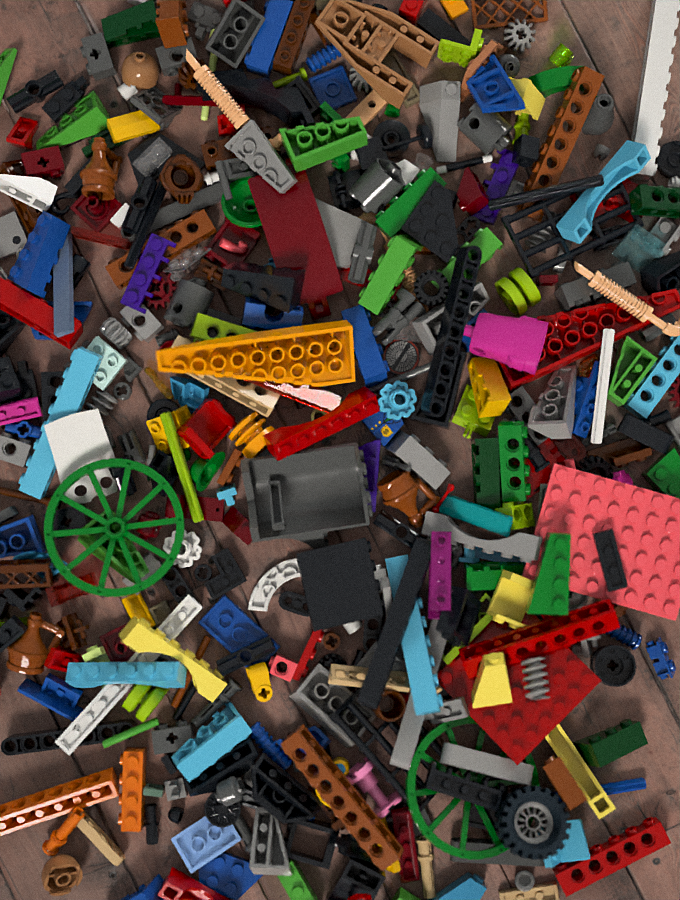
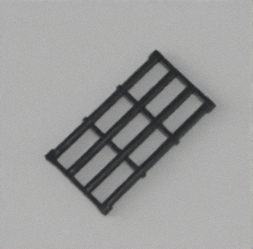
M622 182L613 188L601 202L621 194L625 204L596 218L593 217L592 227L598 238L572 250H569L564 241L567 239L561 236L556 227V223L562 219L568 210L552 217L547 206L573 194H576L577 198L582 195L581 191L538 200L536 204L501 218L531 279L567 260H573V257L601 244L605 245L607 241L628 231L644 226L639 215H632L630 197ZM542 209L546 220L521 232L514 233L510 225L511 223ZM628 210L630 211L634 221L603 235L599 224ZM549 226L551 227L555 237L525 251L523 250L519 240ZM559 243L564 254L532 268L528 257Z
M358 687L329 718L339 725L359 748V752L363 753L385 777V781L389 782L407 802L405 788L394 777L401 769L405 773H407V770L396 766L390 772L368 747L376 739L392 757L394 747L381 732L389 726L398 736L400 727L395 721L384 720L377 729L353 702V699L361 691V687ZM346 707L371 733V736L365 743L340 716V713ZM422 725L420 735L423 738L429 731ZM434 739L430 746L441 757L442 747ZM421 759L420 762L428 770L430 764ZM453 767L452 771L456 773L459 768ZM416 773L415 784L419 789H426L424 788V781ZM436 794L425 795L426 798L418 804L420 813Z

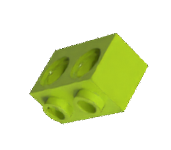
M524 501L502 503L501 508H495V511L513 517L511 530L535 526L532 503L524 504Z

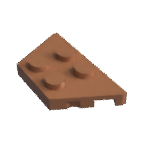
M491 40L480 49L479 55L468 63L460 86L461 103L471 94L466 82L476 74L481 66H486L490 61L489 57L495 54L497 58L499 55L505 54L508 51L506 46Z

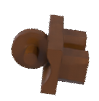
M202 258L194 276L225 292L226 288L221 286L223 269Z
M76 612L61 617L62 620L58 621L56 626L65 628L68 638L63 639L64 649H72L73 651L86 646L85 638L87 635L85 629L90 628L89 624L83 626L82 620L78 619Z

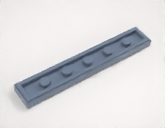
M69 231L63 248L58 249L59 259L57 265H53L54 335L58 338L74 332L72 233Z

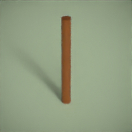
M208 635L204 636L195 654V658L199 661L202 659L212 639ZM187 670L185 688H178L170 704L175 708L178 707L192 679L189 670Z

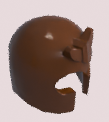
M384 690L378 709H373V711L381 720L396 721L404 715L406 703L399 692Z

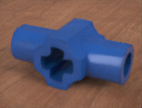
M21 421L20 423L14 422L5 425L6 433L17 434L20 438L31 439L33 437L40 439L42 435L41 427L33 426V423ZM23 428H29V431L23 432Z

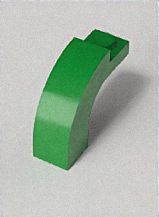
M583 66L553 68L537 73L527 79H530L543 97L546 98L552 94L565 91L570 87L573 72L575 69ZM583 85L579 86V91L584 92Z

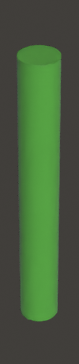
M157 717L103 740L102 744L104 748H107L159 725V720Z

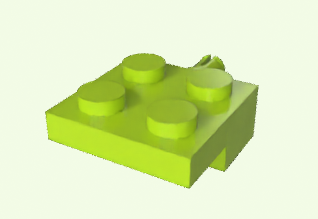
M467 384L451 422L466 428L463 436L468 439L471 438L472 432L486 437L491 430L495 417H478L472 386Z

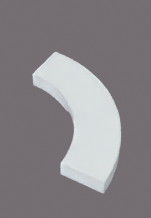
M296 558L288 559L275 565L263 575L252 592L248 610L268 611L270 599L277 588L290 579L301 577Z

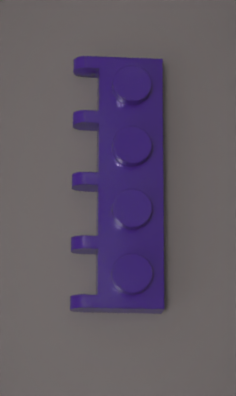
M504 149L499 152L497 150V153L502 154L498 164L491 163L490 165L495 170L492 180H484L483 185L488 187L486 194L489 200L504 197L508 193L519 168V164L512 163L513 151ZM487 205L479 210L477 214H469V216H475L479 221L494 226L501 209L491 211Z
M151 233L120 301L121 304L146 314L147 310L141 308L146 296L153 298L154 295L148 292L153 279L161 281L162 277L156 275L161 262L169 263L170 260L165 258L164 255L168 246L176 248V243Z

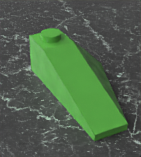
M94 90L74 105L76 109L70 115L65 114L61 117L62 120L58 126H52L36 141L37 150L53 146L60 147L108 129L107 119H110V115Z

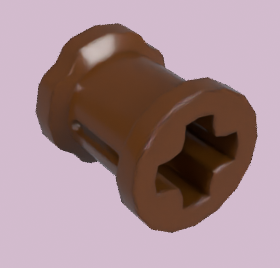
M334 631L326 633L323 638V644L326 649L335 650L340 646V636ZM329 636H332L333 639L337 638L335 645H331L330 642L327 643Z

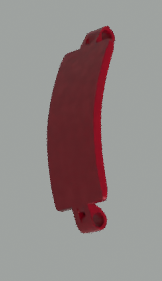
M289 165L287 167L298 181L285 194L278 192L261 175L249 178L248 184L276 268L282 269L285 267L297 271L299 269L305 270L299 305L308 303L312 319L315 321L331 315L326 296L342 292L343 285L306 171L302 170L295 173L293 166Z

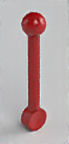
M448 484L442 498L436 506L432 507V512H439V507L450 492H453L454 484Z

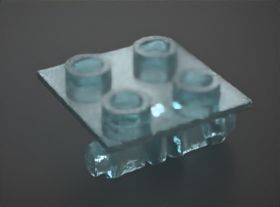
M636 224L611 254L624 263L629 262L630 267L640 273V269L650 264L654 258H661L664 255L662 250L666 243Z

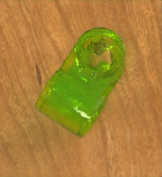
M560 43L548 59L557 67L569 66L575 56L572 51Z

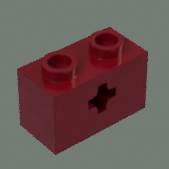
M59 146L20 153L25 176L43 179L47 177L58 178L65 174V166Z

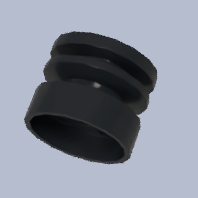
M604 645L593 652L590 658V670L602 680L600 683L620 687L633 679L636 673V661L628 649L618 645ZM610 660L612 663H615V666L612 667V670L611 668H607V664L610 663Z

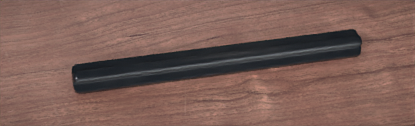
M602 174L491 199L488 201V206L491 211L594 188L604 185V178Z
M160 181L125 260L124 266L128 269H134L167 192Z

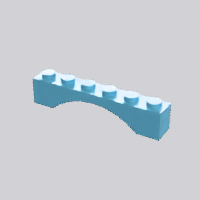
M627 140L599 173L603 175L604 185L586 189L557 223L556 227L564 239L581 244L592 230L594 214L603 198L619 183L639 173L651 159L645 144Z
M68 662L65 682L74 688H94L108 684H141L164 688H185L187 668L180 662Z

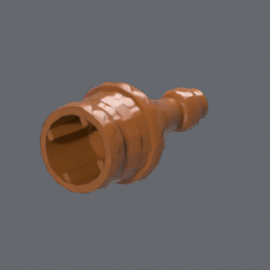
M95 137L92 143V159L79 173L83 183L82 195L85 197L96 196L98 200H113L115 198L114 188L118 181L119 167L123 159L107 148L105 138ZM106 156L111 160L112 167H110Z
M400 468L383 477L376 485L377 489L381 491L383 504L404 512L408 516L409 523L414 528L423 525V516L426 514V511H429L440 500L439 496L420 478L414 479L410 471L408 472ZM418 488L429 498L419 511L416 506Z
M31 612L26 621L28 627L26 632L7 647L9 659L6 662V666L17 673L37 675L43 673L46 658L51 648H57L65 634V628L43 621L42 614L39 612ZM40 627L55 634L49 648L46 647L41 639Z

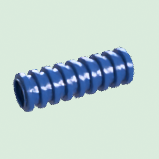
M332 43L331 45L327 44L326 48L316 51L315 55L311 54L310 58L307 57L306 63L309 69L316 73L317 69H322L321 66L325 67L327 66L326 63L330 64L331 60H336L337 56L341 57V53Z
M620 622V628L604 633L606 635L610 634L611 638L615 637L616 641L620 640L622 644L625 643L627 647L631 646L632 650H635L642 641L641 634L631 631L630 628L626 629V626H621Z
M260 721L250 727L253 731L250 734V738L255 739V744H259L258 747L263 749L262 752L266 753L270 759L286 770L293 760L288 759V755L284 754L283 749L281 750L280 746L276 744V740H272V735H268L269 732L264 730L265 727L261 726Z

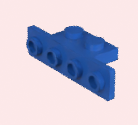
M597 360L594 362L589 378L576 376L574 411L576 418L572 433L582 438H587L593 420L599 361Z
M51 673L47 675L42 686L26 678L17 689L18 692L71 721H74L84 710L78 706L83 691L74 688Z

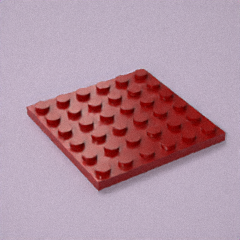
M525 612L521 623L528 626L540 622V620L534 614H527ZM492 620L468 646L516 629L508 627L509 622L504 621L503 624ZM561 647L532 657H546V659L540 662L547 665V667L541 670L548 672V675L542 678L549 680V683L543 685L550 689V691L544 693L546 696L551 697L549 699L531 700L525 698V694L530 691L524 689V686L529 683L523 681V678L528 675L522 673V670L527 668L521 665L522 661L506 666L512 703L473 708L471 692L476 676L468 678L460 653L437 674L439 684L452 698L464 696L470 717L519 765L602 681L569 648Z

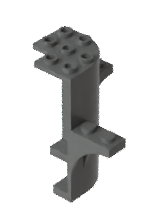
M358 443L314 449V444L280 461H277L273 455L241 460V473L248 502L252 542L294 539L308 544L313 549L329 546L328 539L324 540L325 537H328L327 531L370 525L369 517H372L373 514L371 505L367 503H371L370 491L365 490L368 489L367 477L363 478V476L367 475L365 463H361L364 461L363 450H359ZM280 480L285 529L274 531L271 522L268 481Z

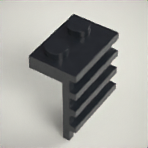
M60 572L52 575L53 584L59 581L56 577ZM46 575L42 578L41 582L46 581ZM35 587L29 594L22 588H8L3 595L7 597L6 601L10 605L17 606L21 611L26 612L34 609L36 606L33 603L41 601L44 598L41 594L49 592L51 588Z

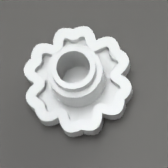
M184 529L182 547L173 565L178 564L180 568L190 567L194 564V560L200 559L203 548L199 545L201 539L195 532L187 533ZM176 530L172 532V537H167L164 541L163 550L167 554H170L173 547Z

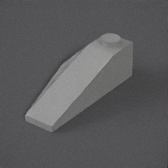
M441 80L419 87V108L432 135V150L436 162H456L461 81Z
M576 365L564 366L554 371L548 381V387L545 392H541L537 405H533L530 410L529 428L551 439H569L572 437L576 394Z

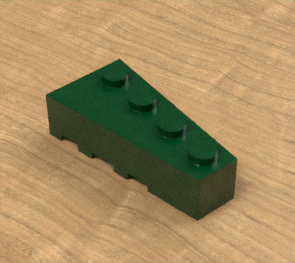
M499 438L474 439L471 441L474 503L492 510L501 508L503 502L500 501L502 487L500 481Z

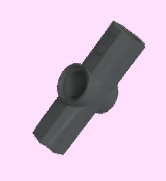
M362 223L360 226L357 242L354 244L351 255L352 263L347 279L352 283L364 284L368 265H370L372 260L373 244L377 232V227L372 224Z

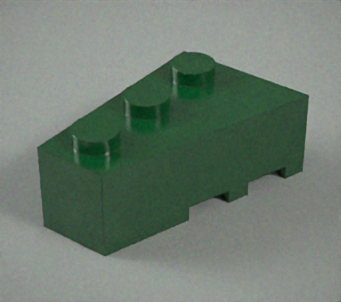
M154 0L146 1L101 19L105 41L109 49L161 37L155 21L159 14H156L157 8Z
M625 719L619 725L606 728L601 732L573 742V745L588 766L600 768L648 744L640 721H631V719Z

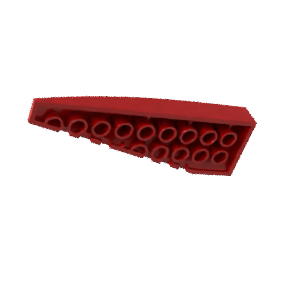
M677 289L652 293L647 296H637L641 301L654 308L652 314L660 319L680 309V294ZM614 302L577 308L567 312H557L547 316H537L538 320L549 322L536 374L533 375L519 371L501 362H496L509 392L601 349L603 329L615 330L614 342L652 322L646 320L644 323L641 322L632 313H628Z

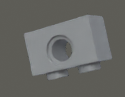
M142 304L141 308L147 310L146 314L127 306L120 311V314L123 316L121 320L128 328L132 326L136 330L134 334L140 341L145 340L149 343L165 328L144 304ZM144 317L145 323L138 326L136 323L137 319Z
M2 432L0 435V460L28 468L26 462L30 456H33L35 451L33 445H30L31 441L20 438L18 441L12 439V434ZM12 444L16 446V451L13 454L9 452V447Z

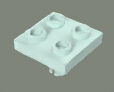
M96 336L87 349L104 356L93 381L96 386L104 391L128 360L103 339Z

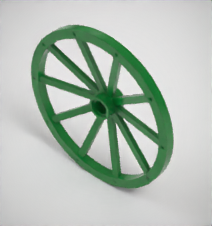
M127 459L99 460L87 464L70 474L53 494L48 504L44 521L46 548L60 574L79 589L105 597L128 596L151 587L173 566L183 543L184 514L180 501L171 485L152 468ZM112 467L125 468L115 517L94 471ZM131 469L139 471L156 481L158 485L122 518ZM89 475L109 520L66 497L65 493L75 482ZM162 489L166 492L174 508V518L127 524ZM60 501L105 525L104 527L53 531L55 514ZM115 523L121 525V530L118 533H112L111 527ZM176 524L175 540L170 554L127 531ZM105 533L65 566L56 549L54 537ZM123 537L132 540L164 558L166 561L153 575L142 581ZM110 538L98 587L76 577L71 570ZM116 540H118L136 584L125 588L107 589L104 587Z
M468 716L462 719L443 722L430 730L421 739L415 748L410 768L406 773V799L410 814L417 828L435 847L459 858L486 859L497 856L509 848L503 846L504 840L500 842L483 807L475 805L494 846L482 850H466L471 803L464 801L458 849L442 841L433 831L461 800L453 798L429 826L425 823L416 800V796L438 794V792L429 789L415 790L416 773L420 760L423 759L429 764L432 760L436 761L424 753L435 738L445 731L450 744L458 745L452 728L464 724H477ZM481 727L479 728L474 749L477 751H481L485 731ZM502 751L498 756L506 758L508 755ZM529 753L523 761L534 766L531 786H539L536 764L531 753ZM436 761V768L445 772L447 767ZM459 768L462 777L453 771L451 775L463 778L467 770ZM469 771L471 773L469 781L481 784L480 780L486 776L480 773L475 776L476 772ZM503 779L488 781V787H496L499 783H503L505 786L518 784ZM532 817L528 819L529 827L534 819Z

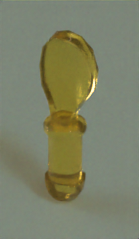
M145 367L144 371L155 383V387L162 392L165 398L172 399V391L166 387L162 380L159 381L155 370Z

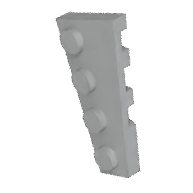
M250 120L224 145L282 194H285L298 181L254 120Z

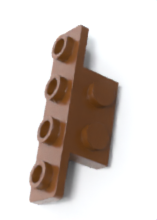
M629 437L588 450L586 453L588 459L590 458L589 455L594 457L597 455L609 464L622 468L628 466V462L646 460L647 456L653 455L652 450L655 449Z

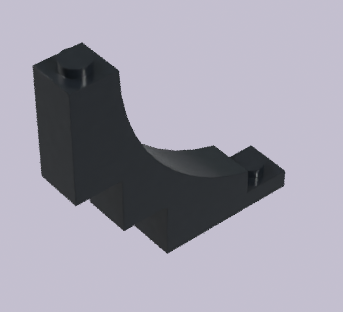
M243 69L212 72L217 77V80L222 83V87H225L224 90L230 93L235 102L263 109L278 117L290 128L304 125V127L315 126V121L298 87L275 89L270 77L248 80ZM195 83L197 94L200 93L203 101L214 100L201 87V84Z

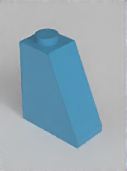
M467 872L437 892L435 898L428 900H480L487 888L484 879L476 873L472 875Z

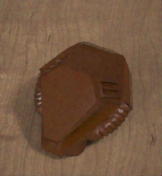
M177 154L169 158L159 177L161 184L173 195L179 204H190L194 193L201 189L204 182V174L199 166L185 154Z

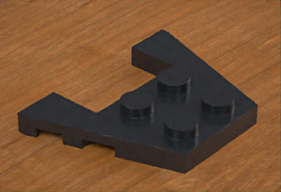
M158 131L127 154L138 184L142 176L151 177L155 181L159 179L166 161L177 154H185L187 157H190L201 170L206 167L205 162Z

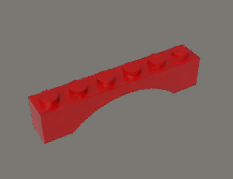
M364 386L348 394L338 407L320 418L299 425L279 427L263 435L267 449L277 461H280L379 412L377 397Z

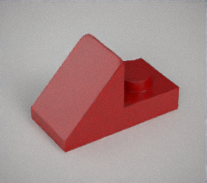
M20 117L6 137V141L13 146L32 150V137L39 128L38 121Z
M58 645L57 648H51L44 666L49 669L67 672L68 662H84L81 654L70 649H64L63 646Z

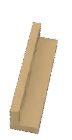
M331 664L328 684L362 688L369 668ZM392 670L385 690L409 692L408 673Z

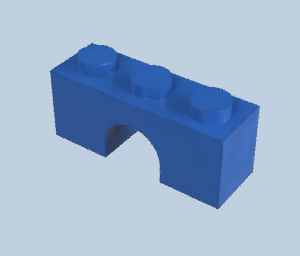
M247 296L245 298L242 324L247 328L255 329L260 327L264 328V330H273L302 325L304 315L302 306H297L289 313L282 311L277 316H270L265 312V303Z

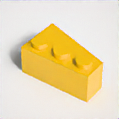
M472 357L467 368L478 417L501 416L510 403L511 397L499 370L496 360L486 357Z

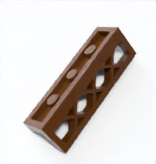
M21 159L3 162L0 166V174L25 176ZM19 166L22 175L15 172L13 167ZM9 196L27 232L30 234L42 212Z
M51 558L0 560V574L4 573L10 578L7 583L0 581V589L51 587L53 585L51 569L55 567ZM45 572L46 581L41 582L35 577L36 573ZM18 573H24L29 579L26 582H21L16 576Z

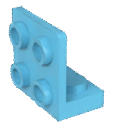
M581 819L566 820L567 823H571V829H566V833L570 835L569 839L563 840L562 843L565 846L563 849L556 850L558 854L544 859L545 868H552L562 862L590 859Z

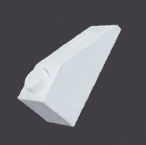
M0 174L1 192L41 212L49 209L58 186L39 177Z

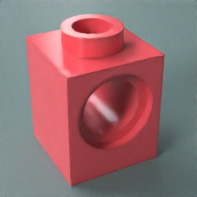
M277 653L276 657H271L267 667L271 668L270 674L291 682L299 662ZM285 662L288 667L287 670H278L277 663Z

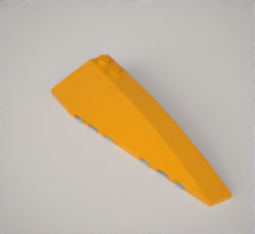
M347 320L246 333L156 350L158 371L194 373L195 375L202 376L204 374L222 378L224 376L232 377L233 379L263 382L275 381V383L285 382L294 383V385L305 384L314 387L356 382L353 326Z

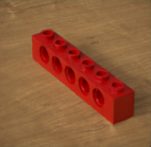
M656 817L646 818L642 821V824L628 827L624 833L609 837L607 842L593 845L589 850V860L557 864L556 868L552 870L565 896L567 897L671 844L661 822ZM645 833H649L648 839L642 841V835ZM627 842H632L629 849H624V845ZM609 851H614L612 858H606ZM597 860V864L594 867H589L590 861ZM574 869H580L578 875H571Z

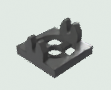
M156 86L133 95L130 99L133 108L136 110L140 109L155 121L162 131L165 127L168 128L176 115L181 113L182 108L179 105H166L167 107H165L162 97L166 94ZM153 101H158L161 105H157ZM153 109L161 110L165 114H158Z

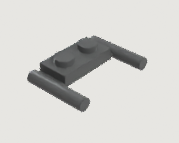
M239 158L215 162L226 201L233 199L228 181L259 175Z

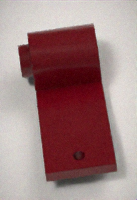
M176 494L182 506L184 518L192 519L185 495ZM167 495L165 517L174 518V508ZM198 497L204 520L223 522L225 499Z

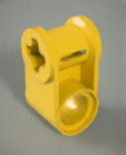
M265 661L246 667V673L257 700L267 702L271 699L273 691Z

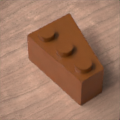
M157 0L156 4L159 9H156V14H159V17L155 18L165 49L187 45V36H190L188 25L185 24V22H188L187 11L184 10V8H187L186 0Z

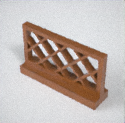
M470 0L473 31H475V28L484 30L508 27V24L510 22L514 23L516 19L512 14L517 8L526 14L523 18L526 19V24L548 22L546 0H542V5L539 3L540 0H531L534 6L530 11H527L520 5L523 0L519 3L515 0H509L516 6L511 14L502 8L507 0H504L501 5L494 0H487L482 7L476 4L475 0ZM488 2H491L498 8L492 16L484 10ZM536 5L543 11V17L536 18L531 14ZM499 10L507 16V19L500 23L493 18ZM480 12L489 18L486 24L477 25V16Z

